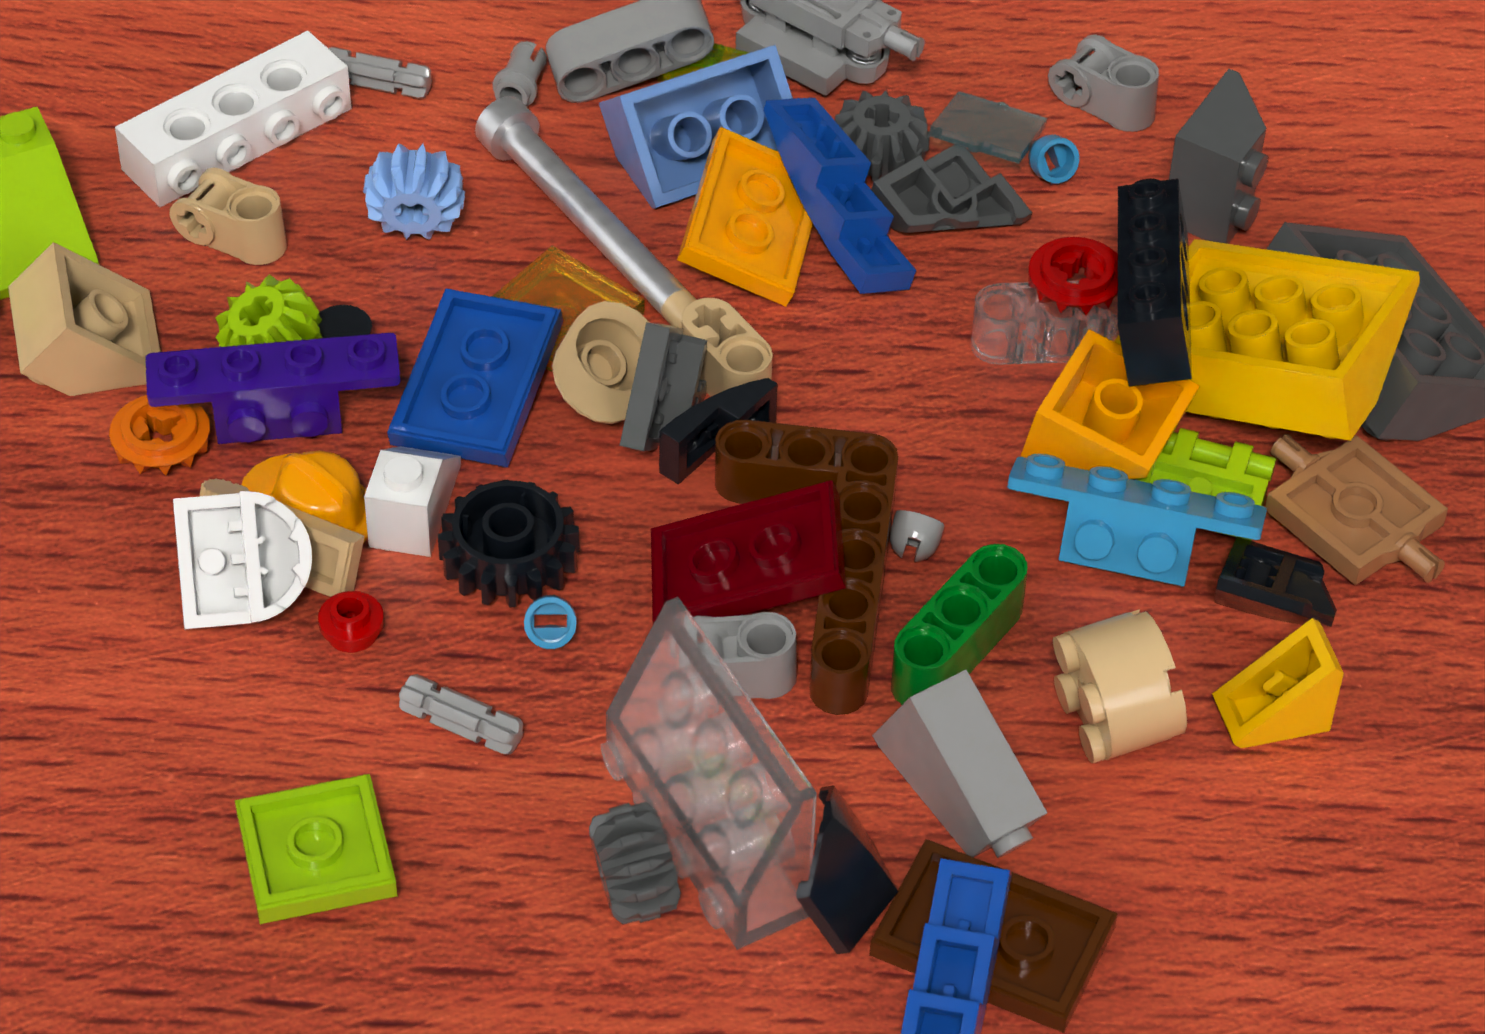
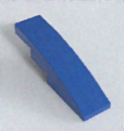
M815 97L766 100L763 111L782 162L802 205L831 255L859 293L910 290L916 269L887 236L894 216L865 183L871 166L869 159Z
M940 858L929 923L924 925L913 990L909 989L901 1034H981L1012 874L1010 870Z

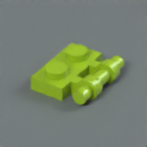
M1180 428L1178 433L1173 432L1148 476L1136 480L1152 484L1160 479L1175 480L1188 485L1192 492L1217 496V494L1222 492L1239 493L1253 499L1255 505L1263 506L1268 483L1271 482L1277 458L1253 452V445L1235 441L1234 446L1231 447L1199 439V432Z

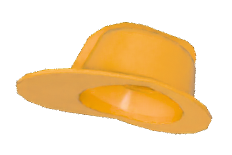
M318 450L302 454L289 453L270 457L255 465L243 478L241 485L247 487L251 492L272 496L285 505L364 535V542L368 539L364 502L366 489L360 484L358 473L350 463L335 453Z

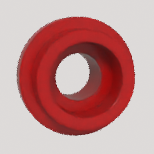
M345 591L328 598L319 610V630L331 646L339 651L347 653L363 651L376 641L384 625L382 606L377 599L364 592Z

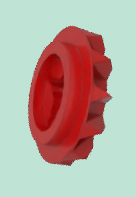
M1063 237L1049 241L1039 247L1030 259L1028 286L1037 289L1039 303L1055 301L1060 314L1069 307L1078 308L1085 316L1093 306L1109 310L1114 297L1118 296V254L1109 246L1084 237ZM1081 268H1085L1084 276L1086 277L1079 280L1078 284L1067 281V279L1074 277L1075 273L1078 274Z

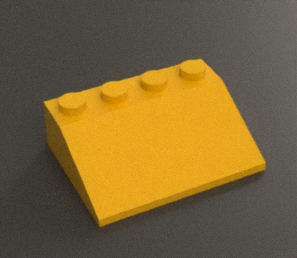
M1194 239L1189 245L1192 379L1188 380L1200 385L1186 412L1206 415L1215 419H1229L1263 425L1272 429L1280 428L1320 435L1329 439L1351 441L1377 404L1420 284L1419 271ZM1118 335L1114 342L1121 345L1120 336Z

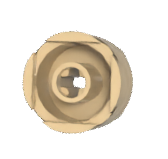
M1140 609L1126 612L1053 637L1055 655L1064 672L1054 676L1056 693L1065 713L1078 712L1084 724L1079 726L1081 744L1091 763L1109 760L1185 733L1187 713L1183 692L1181 689L1171 693L1170 680L1167 671L1176 667L1168 645L1158 625L1146 611L1140 613Z

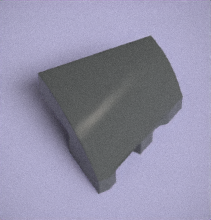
M961 141L927 161H924L919 155L874 181L871 188L873 193L894 216L890 227L904 233L1017 225L1025 223L1032 215V211L1004 176L999 173L990 178Z

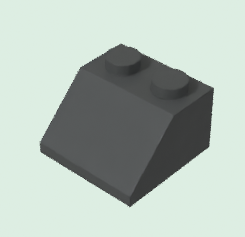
M1232 69L1226 71L1175 136L1169 179H1179L1187 232L1207 241L1226 244L1230 243L1240 229L1247 231L1253 224L1261 203L1260 198L1255 196V190L1268 164V155L1262 153L1266 126L1240 73Z

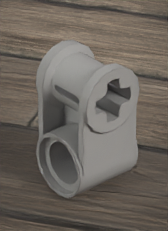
M1093 34L1086 36L1078 43L1076 53L1070 59L1059 60L1049 69V85L1062 102L1088 112L1108 122L1116 129L1136 132L1148 128L1155 120L1159 69L1153 61L1146 57L1133 54L1111 43L1106 38Z
M774 612L726 617L695 616L678 622L671 630L670 643L673 651L678 655L679 669L674 674L673 688L676 695L683 701L692 704H709L722 700L773 699L785 695L796 684V631L793 623L785 616ZM698 635L703 637L704 646L697 647ZM699 674H706L705 685L700 684Z

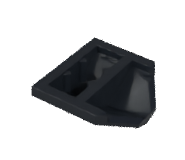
M1236 537L1218 579L1215 591L1216 604L1253 615L1304 625L1311 618H1314L1325 627H1332L1337 611L1323 581L1324 568L1321 562Z
M833 785L821 787L819 791V798L825 805L823 818L819 828L809 879L799 882L797 900L836 954L850 953L899 891L873 841Z

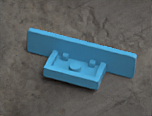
M1031 454L1027 458L1017 457L1009 474L1007 488L1011 490L1069 502L1059 561L1179 586H1185L1197 528L1260 540L1267 512L1266 507L1255 505L1253 499L1243 494L1222 492L1217 494V496L1196 493L1192 492L1188 485L1169 479L1156 480L1153 484L1128 479V475L1125 472L1112 467L1098 466L1091 468L1089 471L1065 466V462L1062 459L1048 454Z

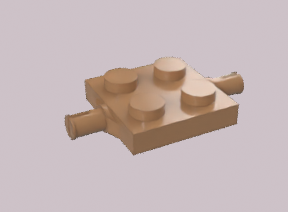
M1284 434L1283 438L1277 439L1271 448V455L1278 458L1294 473L1289 480L1268 493L1265 507L1271 516L1355 586L1385 565L1395 563L1396 561H1403L1427 583L1431 582L1432 578L1436 579L1445 566L1444 560L1439 559L1423 546L1420 541L1444 526L1448 511L1447 507L1357 435L1351 441L1348 440L1334 450L1318 454L1308 452L1292 439L1289 434Z

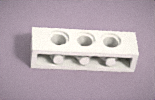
M306 31L116 126L115 132L121 170L159 207H162L199 187V178L207 169L215 167L230 172L351 110L348 66L312 33Z

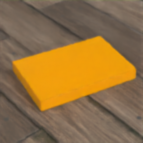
M723 127L719 128L710 147L677 260L786 307L795 292L813 223L802 205L778 151Z

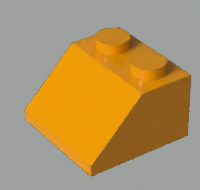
M1088 329L1038 408L1021 457L1027 458L1031 454H1048L1062 459L1065 462V466L1090 471L1093 467L1105 466L1125 472L1128 475V479L1146 478L1197 394L1200 385L1187 379L1129 387L1121 345Z

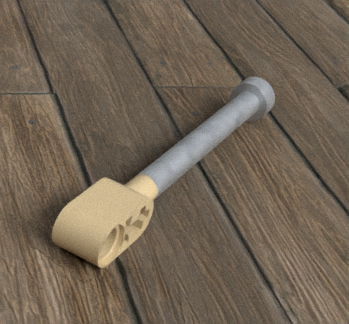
M513 96L499 98L483 110L476 122L475 134L486 149L498 160L507 161L513 159L671 326L683 328V335L707 340V349L700 379L706 380V392L710 397L748 382L765 378L772 380L773 352L770 345L729 303L717 298L696 299L538 136L539 121L537 117L518 98Z

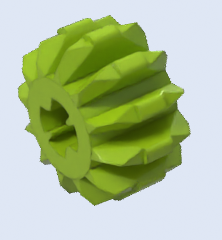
M270 274L258 287L246 281L245 292L239 297H227L230 310L222 312L215 317L219 325V332L215 337L219 342V347L322 338L319 331L320 327L318 326L322 318L313 300L306 295L300 285L295 284L290 278L278 281Z

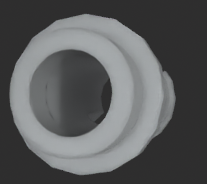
M523 41L514 46L506 68L499 71L493 80V91L496 100L506 96H513L518 98L526 107L533 103L537 95L536 81L547 63V56L542 48L537 51L532 61L530 57L536 47L535 43Z

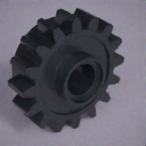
M502 480L478 485L475 490L465 497L458 496L455 499L454 514L443 513L441 517L442 533L438 534L439 560H443L444 576L447 580L458 578L459 593L463 596L472 593L476 589L481 590L482 604L489 605L496 595L505 596L509 608L517 606L518 595L527 593L535 601L542 597V587L545 585L560 591L564 587L563 572L575 573L577 569L576 553L580 552L579 526L574 525L573 509L571 507L560 508L558 494L554 491L548 493L536 486L535 483Z

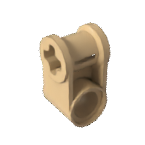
M215 167L207 169L199 178V187L188 198L178 199L170 208L169 216L172 224L187 240L194 244L206 245L237 257L245 263L253 265L268 264L283 256L287 249L281 202L277 192L269 187L256 185L235 177L223 169Z

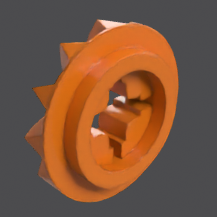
M147 395L138 397L124 405L114 416L109 429L111 447L114 448L120 464L133 463L140 475L151 467H158L165 476L171 465L180 464L191 468L194 455L207 452L208 436L211 433L208 415L200 404L151 407L148 404ZM149 428L163 436L171 433L172 440L164 442L158 437L150 440Z

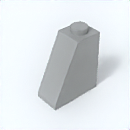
M967 670L910 697L872 735L882 752L963 851L971 857H975L992 848L997 858H1000L1018 849L1033 839L1028 828L1047 814L1045 807Z

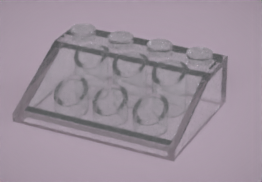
M675 597L668 600L660 611L606 712V742L601 744V754L610 775L616 781L624 779L632 791L634 805L647 801L656 809L667 837L676 874L681 879L690 878L699 892V903L707 921L714 929L722 927L738 950L810 917L797 900V888L799 882L809 879L811 870L817 792L680 598Z

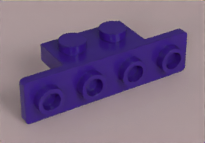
M394 333L156 352L146 355L148 404L151 407L212 402L218 444L341 434L342 423L338 391L391 387L400 384L397 340Z

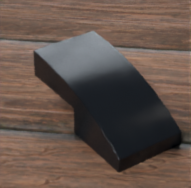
M765 378L727 389L692 406L674 418L659 431V473L679 485L715 452L717 433L727 423L736 420L776 423L778 383Z

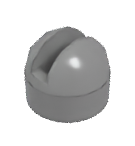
M897 510L890 529L892 549L902 558L906 545L915 547L914 562L926 560L937 550L945 525L932 517L920 513Z

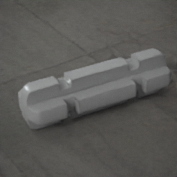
M337 47L328 48L348 66L349 79H351L350 84L353 86L396 94L397 89H401L402 96L416 99L426 98L429 92L432 74L431 69L426 65L408 62L407 67H402L401 60L356 52V57H353L350 50Z
M418 674L411 675L405 685L402 686L398 697L400 698L399 707L404 712L421 719L426 718L428 714L431 716L430 723L476 743L480 742L481 738L486 739L485 747L504 755L512 754L522 739L524 733L522 731L523 721L516 716L502 710L496 711L494 715L491 713L492 706L446 686L438 691L436 690L438 683Z

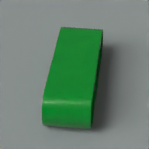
M990 544L981 547L968 558L898 633L894 640L891 692L901 705L910 697L964 670H967L970 674L1018 622L1023 612L1027 579V561L1022 553L1005 544Z

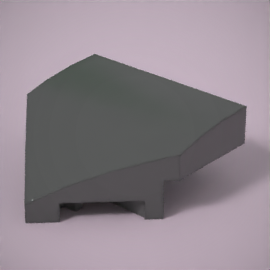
M646 322L619 446L640 451L657 450L659 446V431L674 418L692 406L704 401L706 396V380L700 379L707 349V340L683 335V328Z

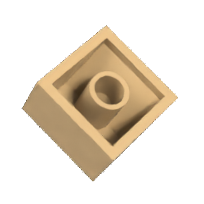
M53 242L8 286L20 373L37 384L47 385L68 396L145 385L146 355L160 352L150 290Z

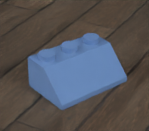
M772 45L599 102V106L616 158L649 205L654 209L697 194L713 138L720 127L778 151L763 109L766 100L793 98L776 45Z

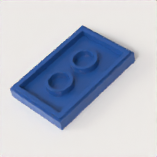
M445 288L387 431L390 445L459 455L461 459L508 467L562 327L561 309Z

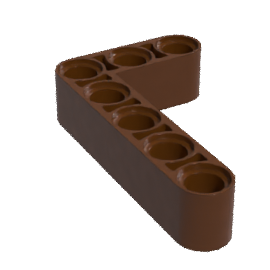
M736 420L727 423L718 431L715 440V488L728 501L744 504L833 480L840 496L846 588L819 595L811 648L809 690L810 698L815 706L824 712L834 715H845L855 712L865 704L869 692L895 503L898 466L897 448L884 436L872 433L753 420Z

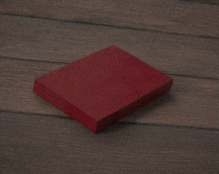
M833 480L651 528L652 621L659 635L671 634V630L678 622L690 617L740 616L845 589L846 579L840 496Z

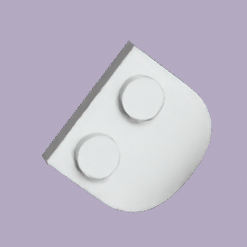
M251 491L173 499L184 630L262 622L283 612L297 599L310 575L312 548L305 526L288 507L272 496Z

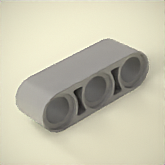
M640 0L565 27L555 32L548 39L545 47L558 93L569 102L581 103L703 59L712 50L714 36L701 0Z

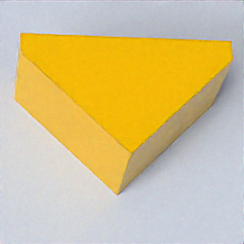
M1311 618L1212 693L1234 745L1243 749L1330 731L1344 672L1321 623Z

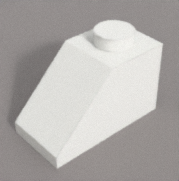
M401 446L380 450L364 495L369 547L431 557L441 527V517L446 512L460 470L461 456Z

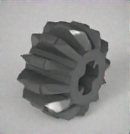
M887 89L881 96H873L866 91H862L858 101L852 99L844 100L840 113L835 116L836 123L871 162L867 176H871L873 182L919 155L925 159L926 151L929 150L930 132H928L924 108L912 106L909 95L893 98L889 96Z
M647 801L631 806L629 803L609 808V812L594 816L589 827V836L603 890L605 891L613 917L621 924L635 921L643 923L660 918V914L676 909L681 892L667 837L656 809Z

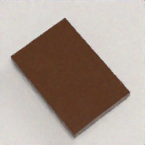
M925 839L898 890L899 892L895 895L870 942L869 956L916 974L924 925L929 923L940 858L994 868L1000 867ZM1011 872L1009 893L987 1003L1064 1033L1115 929L1118 913Z

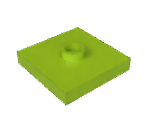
M370 774L235 800L237 818L260 924L397 897L396 879Z

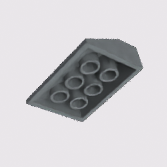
M1284 222L1267 247V250L1419 271L1420 284L1377 404L1361 425L1369 434L1385 441L1390 439L1420 441L1485 418V328L1405 236Z

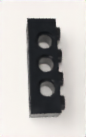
M1149 178L1139 180L1132 185L1118 186L1117 325L1129 387L1192 379L1189 244L1178 178L1162 181Z

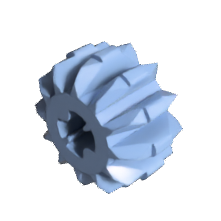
M398 143L394 153L379 152L373 166L369 167V173L365 175L363 193L366 194L365 202L368 209V218L380 221L385 233L395 230L403 232L405 240L411 234H420L430 240L435 230L450 232L452 223L456 218L460 217V210L464 207L465 191L463 190V177L460 165L449 163L446 151H439L433 154L426 152L423 143L417 150H409Z

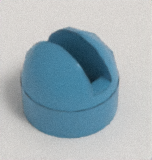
M1059 135L1042 136L1032 144L1028 153L1029 165L1038 177L1054 184L1069 180L1075 174L1079 165L1080 157L1077 147L1073 142ZM1046 151L1056 167L1052 170H1049L1045 158Z
M555 595L542 596L533 601L528 607L524 618V628L528 638L535 645L544 649H556L567 644L573 637L577 625V617L572 605L564 598ZM567 614V626L553 624L535 626L534 615Z

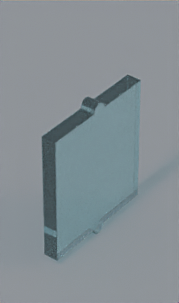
M958 91L931 125L929 136L966 147L971 152H982L1019 164L1045 129L1047 118L1009 107L1004 102L996 103Z

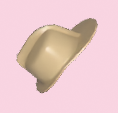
M603 301L590 305L574 320L556 350L552 369L557 388L563 399L576 412L594 422L614 424L625 420L645 325L648 322L639 311L618 302Z

